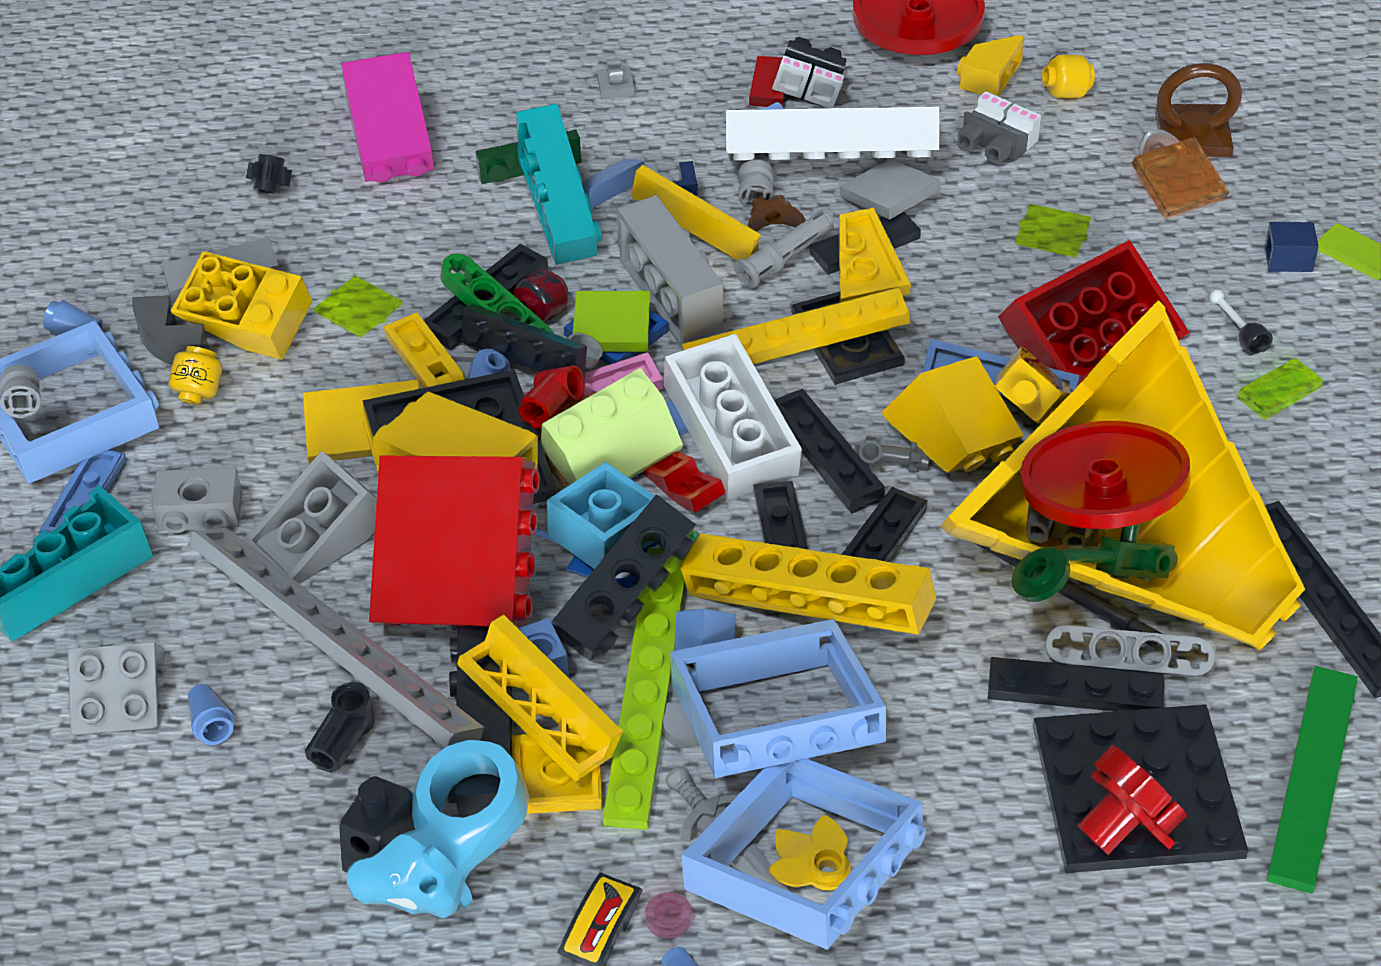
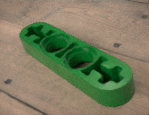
M456 253L448 255L443 260L440 273L441 282L465 305L470 306L474 304L501 315L504 313H514L520 318L521 322L554 334L546 323L471 258L464 254ZM487 290L494 297L491 300L484 301L478 299L474 292Z

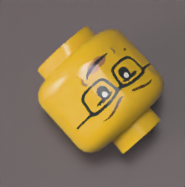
M187 346L186 351L178 352L174 356L168 380L169 387L179 393L178 400L201 405L202 399H211L216 396L223 370L222 363L216 359V353L213 351Z

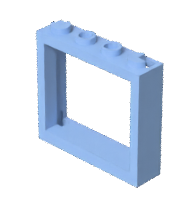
M96 321L0 359V376L8 367L20 364L33 368L38 373L39 379L100 355L130 399L30 442L27 441L13 417L7 415L0 405V440L28 484L159 429L155 410L158 409L159 404L154 393L151 390L146 391L137 370L132 371L124 351L118 352L109 331L103 333Z
M834 619L670 652L672 687L714 778L886 742V706ZM828 636L826 643L819 644V637ZM694 663V670L688 671L685 664ZM828 665L852 708L719 735L699 692ZM733 744V748L724 750L722 748L724 745Z
M809 759L766 767L681 854L684 888L689 892L828 950L840 934L843 935L849 931L854 918L863 907L870 905L875 900L879 888L885 881L898 873L902 861L913 849H918L922 844L926 834V828L923 827L922 802ZM792 797L885 833L823 905L728 866Z

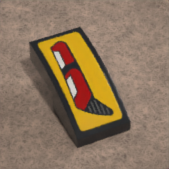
M599 872L580 903L557 953L562 957L585 966H606L620 931L625 932L643 889Z

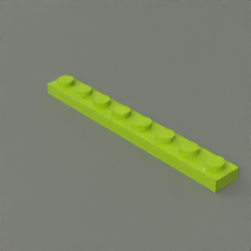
M649 547L647 555L658 556L663 553L662 548ZM687 555L681 561L675 557L666 567L670 574L656 592L649 588L640 599L645 605L637 615L618 725L623 730V733L613 754L603 813V826L648 830L663 734V719L671 682L670 652L674 651L676 612L682 610L685 581L680 567Z

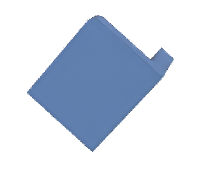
M708 609L677 611L674 651L735 639L736 614Z

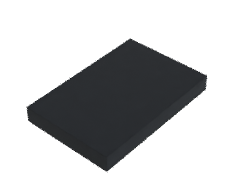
M840 291L792 304L791 313L795 315L840 303ZM887 329L813 349L834 385L903 366L905 362L904 355Z

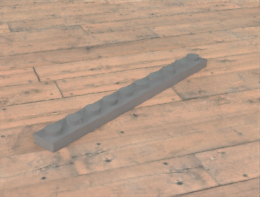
M228 528L193 531L190 546L203 555L207 562L217 566L228 575L231 581L241 585L252 594L255 600L262 602L275 612L280 620L290 624L301 633L305 640L314 643L327 654L330 660L338 662L353 674L354 679L372 689L383 702L392 705L406 716L408 722L421 728L434 739L437 745L445 748L446 746L466 740H481L484 726Z

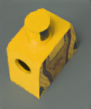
M1023 346L1019 348L997 374L995 381L997 390L1037 423H1042L1074 391Z

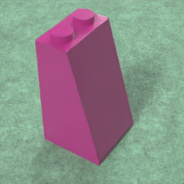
M409 52L341 63L347 106L365 182L373 180L376 182H386L392 177L402 175L420 176L426 171L434 170L431 145Z

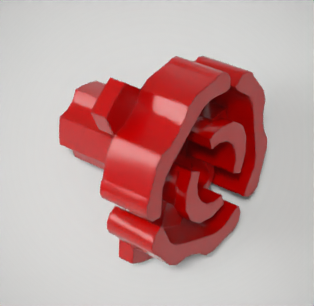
M1112 745L1093 764L1097 770L1090 776L1108 794L1077 826L1107 855L1139 823L1167 849H1170L1175 842L1168 835L1187 816L1186 812L1175 801L1173 803L1170 802L1173 798L1148 772L1137 765L1118 747Z

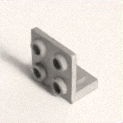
M152 642L68 649L71 733L81 735L157 728L159 726L157 665H164V648Z

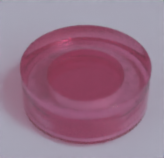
M664 892L654 896L648 902L645 909L646 925L649 931L663 939H674L683 935L689 929L692 921L691 906L687 899L673 892Z

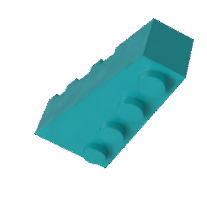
M100 485L89 493L91 500L81 508L74 505L64 513L63 518L65 521L51 533L44 530L33 539V548L25 555L16 553L0 566V631L11 642L29 633L34 628L57 614L64 612L67 608L153 557L141 521Z

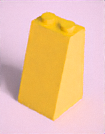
M426 392L416 402L409 403L398 417L388 425H383L373 437L375 464L378 466L379 455L524 457L535 462V468L538 465L537 435L430 392Z

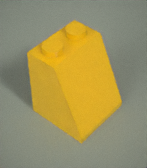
M978 356L920 373L881 412L891 425L911 442H916L917 446L946 473L961 468L965 472L972 471L990 458L994 463L1001 461L1014 452L1012 446L1024 436Z

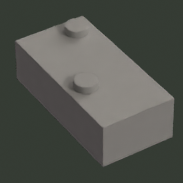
M655 195L617 208L620 262L641 291H650L651 306L658 316L669 322V331L681 348L684 343L724 333L723 283L710 267L706 254L702 250L698 251L659 197Z

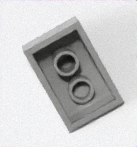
M321 451L244 541L288 576L300 583L362 545L375 532L377 497L346 469Z

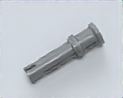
M820 210L777 241L762 243L758 246L757 252L746 259L741 258L735 261L734 270L737 277L750 289L756 288L762 278L770 273L775 274L781 271L784 262L815 242L821 236L832 231L834 224L831 217L826 212L823 213V210Z

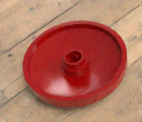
M853 0V21L858 31L873 44L902 54L932 55L957 49L971 41L979 33L984 22V0Z
M1096 421L1059 430L1035 444L1026 454L1021 466L1022 490L1031 507L1053 521L1089 529L1127 527L1154 519L1172 509L1183 499L1191 481L1188 452L1176 438L1158 428L1128 421Z

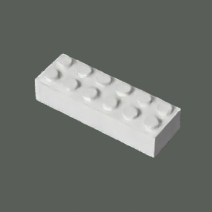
M939 107L726 110L727 153H734V160H755V153H768L769 160L790 159V152H803L804 159H825V152H837V158H860V151H872V157L895 158V151L907 150V157H931V150H939Z

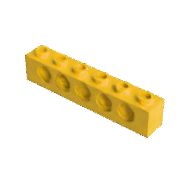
M700 533L680 567L689 595L701 599L827 620L834 619L839 622L919 635L937 599L930 568Z

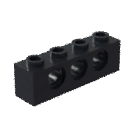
M656 494L554 617L551 624L558 637L589 661L597 652L604 656L619 636L614 631L623 620L630 624L642 610L645 604L640 599L649 588L656 592L670 574L666 567L675 557L681 561L693 547L696 541L691 537L696 524ZM649 541L656 542L661 546L663 553L658 556H649L642 550L641 545ZM620 573H630L637 579L638 584L631 588H625L617 583L615 577ZM595 604H603L611 610L612 616L605 620H598L591 615L589 609Z

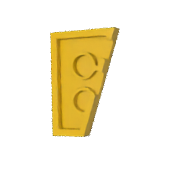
M869 208L840 214L838 224L840 303L898 287L902 296L909 295L911 283L875 209Z

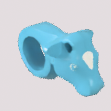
M466 740L446 746L434 755L420 773L413 791L412 816L415 830L400 834L378 854L359 859L351 864L347 872V885L352 896L362 904H388L412 914L430 913L440 918H446L456 912L459 904L466 908L473 901L469 887L465 883L467 875L477 864L495 852L522 825L527 814L529 794L526 781L520 768L504 748L488 741ZM475 774H492L501 779L497 795L490 805L479 813L465 818L450 817L443 813L446 796L453 786L464 778Z

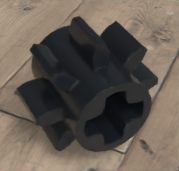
M259 154L258 162L248 163L246 179L254 182L253 190L279 194L280 187L290 186L292 170L284 167L285 159L281 157Z

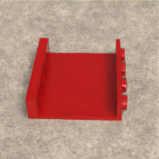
M379 455L369 623L389 626L420 624L490 627L492 621L505 615L517 628L526 626L533 610V602L528 594L529 578L533 576L535 571V558L531 552V536L535 535L537 530V514L533 510L534 493H537L539 489L540 477L538 469L535 468L536 463L524 457Z

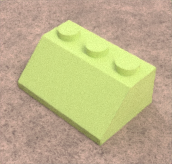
M641 368L542 424V448L569 485L604 462H607L631 479L683 447L664 397Z

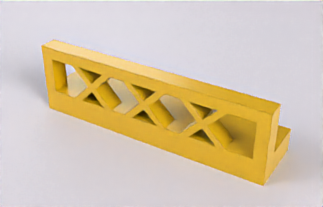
M505 615L491 622L484 642L459 657L457 665L575 782L613 756L623 730ZM489 655L500 666V673L485 671L476 661ZM506 686L522 688L529 695V702L514 700L506 693ZM536 715L554 719L559 724V731L543 729L536 722ZM566 745L580 746L590 757L578 764L566 752Z

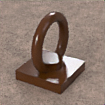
M1211 63L1192 64L1175 71L1164 81L1158 92L1155 111L1158 130H1164L1174 135L1180 141L1186 157H1232L1234 147L1228 120L1237 112L1241 103L1242 88L1239 80L1230 70ZM1194 78H1214L1223 83L1228 92L1225 104H1171L1174 91L1182 83ZM1161 147L1162 156H1175L1169 149Z

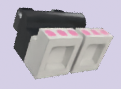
M796 37L794 41L789 40L772 89L801 98L808 81L804 100L826 107H834L843 83V71L847 61L846 58L842 57L841 50L829 47L822 51L811 47L810 41L801 37Z

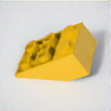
M202 251L174 303L171 313L191 324H203L205 331L244 350L282 360L313 300L302 276Z

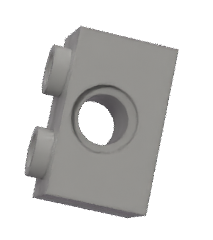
M237 467L156 471L151 507L158 531L179 533L184 530L239 527L242 488Z

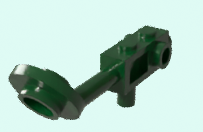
M1141 523L1122 527L1121 537L1102 536L1100 546L1067 544L1040 548L1029 553L1014 569L1012 587L1018 596L1025 601L1040 602L1059 592L1067 582L1070 575L1069 562L1097 563V570L1122 579H1129L1130 576H1136L1139 579L1153 581V578H1168L1170 571L1177 565V554L1174 551L1175 546L1157 540L1138 539Z

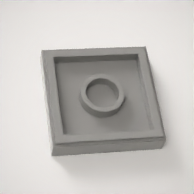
M889 158L841 185L840 195L842 198L863 208H874L877 214L892 219L940 191V179Z

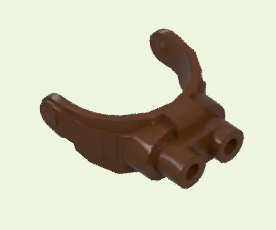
M775 195L769 200L758 197L751 203L752 209L750 211L751 217L748 227L754 231L772 224H784L795 228L806 220L804 215L796 207H793L789 201H786L783 195Z

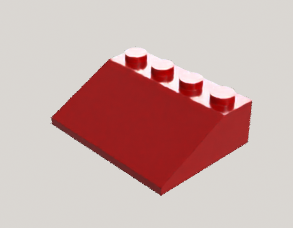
M1130 240L1018 297L998 316L1018 349L1023 346L1048 368L1080 375V383L1158 300L1166 307L1165 311L1178 340L1190 334Z

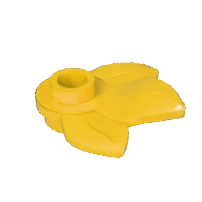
M827 815L819 818L814 825L811 835L777 829L775 832V848L780 860L774 862L768 871L777 881L784 885L792 887L813 885L821 890H835L850 874V862L844 855L848 845V838L840 825ZM824 867L833 868L835 871L823 872L820 869Z

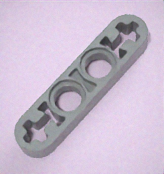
M1064 625L1053 629L1047 636L1045 643L1046 653L1055 663L1164 673L1165 675L1198 677L1207 673L1215 661V652L1211 644L1205 639L1191 636ZM1064 633L1069 634V639L1073 643H1084L1082 634L1091 635L1092 638L1088 646L1090 660H1082L1083 650L1075 649L1069 651L1068 657L1060 656V650L1053 648L1052 642L1060 640ZM1103 637L1115 639L1120 646V654L1117 659L1113 661L1100 659L1095 650L1098 640ZM1154 641L1162 647L1163 659L1157 665H1147L1141 661L1139 648L1144 642ZM1169 642L1178 643L1175 652L1180 653L1189 652L1192 645L1199 646V653L1206 655V662H1200L1197 669L1190 668V661L1176 659V668H1169L1168 663L1171 658Z

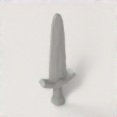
M683 766L673 768L666 777L667 786L679 792L693 809L682 828L681 839L690 841L696 828L703 833L738 796L723 795L707 799L692 782L689 770ZM753 841L730 863L736 870L789 891L784 884L777 881L769 873L768 869L771 865Z

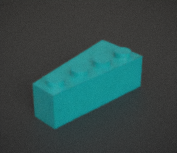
M558 103L516 112L518 160L555 265L597 256V242L602 241L601 229L598 221L592 220L590 198L588 193H584L581 174L573 157Z

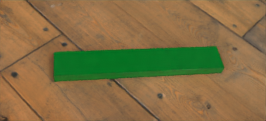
M1314 666L1266 879L1267 882L1310 894L1313 893L1358 676Z

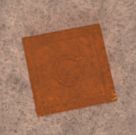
M1196 137L1135 156L1131 163L1165 219L1226 199L1229 194L1227 187Z

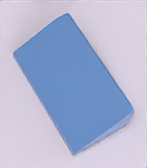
M623 159L583 180L582 187L584 193L589 195L591 207L594 208L633 187L635 172L642 165L645 166L644 161L639 159Z

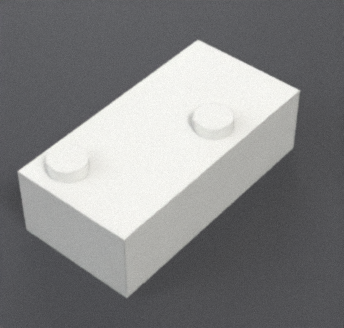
M736 334L665 356L664 387L712 476L722 480L726 491L724 494L726 500L752 492L753 485L781 482L799 476L802 449Z

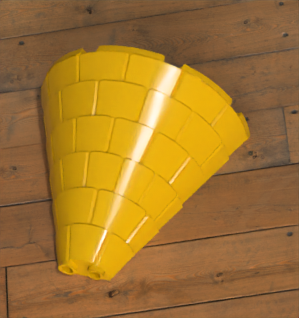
M1158 300L1113 346L1077 388L1005 462L1002 461L969 494L940 527L949 536L989 547L991 551L1022 560L1026 555L1037 549L1063 545L1064 540L1051 536L1048 541L1043 543L1028 540L1026 525L1029 503L1022 490L1021 466L1029 450L1045 437L1059 430L1083 423L1128 421L1158 428L1172 435L1185 447L1190 458L1191 481L1187 493L1176 506L1154 519L1141 523L1138 539L1157 540L1174 545V551L1177 554L1176 567L1170 571L1168 578H1153V581L1139 579L1136 576H1130L1129 579L1114 577L1112 574L1097 570V563L1069 562V578L1093 585L1095 589L1146 604L1150 609L1198 623L1200 627L1254 646L1259 651L1276 634L1271 627L1280 618L1285 622L1301 606L1297 598L1305 588L1277 534L1258 490H1255L1234 442H1230L1224 432L1186 347L1181 346L1165 311L1166 307ZM1122 527L1108 529L1105 536L1121 537Z

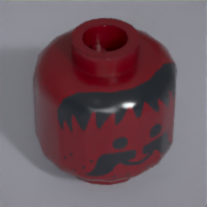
M537 271L522 279L514 289L513 295L544 323L567 307L568 287L563 278L551 271Z

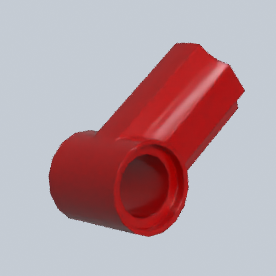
M572 365L539 371L534 377V387L522 398V404L518 408V412L522 421L528 422L533 428H542V424L555 417L568 402L580 400L583 397L585 380L581 370L577 366Z

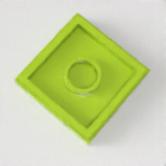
M576 291L573 334L583 333L591 336L601 345L603 352H648L650 291Z

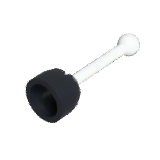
M1216 289L1210 293V301L1214 304H1219L1239 326V343L1248 355L1251 356L1265 352L1270 347L1273 336L1265 326L1256 322L1246 324L1224 300V293L1221 290Z

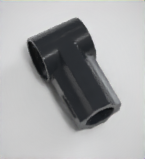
M344 683L333 691L331 696L332 708L305 749L306 758L320 770L332 773L334 770H340L359 738L373 728L375 719L370 693L366 686L360 683Z

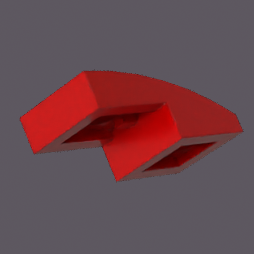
M677 451L643 471V474L674 502L694 513L726 493L721 479L700 472L693 457Z

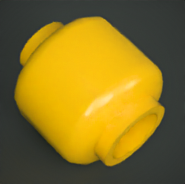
M1057 54L1050 59L1048 66H1044L1041 79L1042 84L1047 86L1049 94L1054 98H1081L1088 90L1092 89L1095 81V71L1093 65L1083 55Z

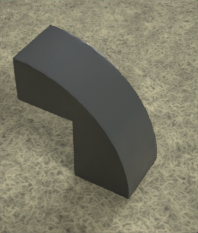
M170 295L132 298L133 312L141 340L147 350L156 358L172 365L175 354L186 351L187 346L209 350L203 324L176 325L175 315L171 313L173 306Z

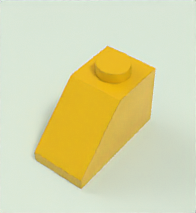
M1016 35L975 44L968 55L962 56L959 61L957 75L961 76L960 89L980 95L986 91L999 97L1022 63L1025 37Z

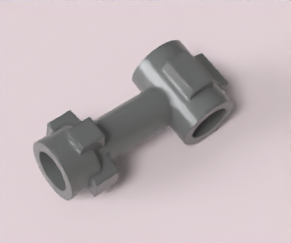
M866 436L864 440L854 445L855 452L871 467L878 460L908 464V471L919 472V469L927 470L929 457L917 446L916 442H911L910 448L880 445L876 437Z

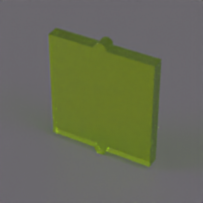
M1030 204L1025 218L1019 221L1020 230L1015 239V244L1076 258L1082 242L1087 241L1088 235L1086 232L1091 222V217Z
M354 275L337 290H331V295L314 308V312L362 338L379 323H385V318L402 305V300Z

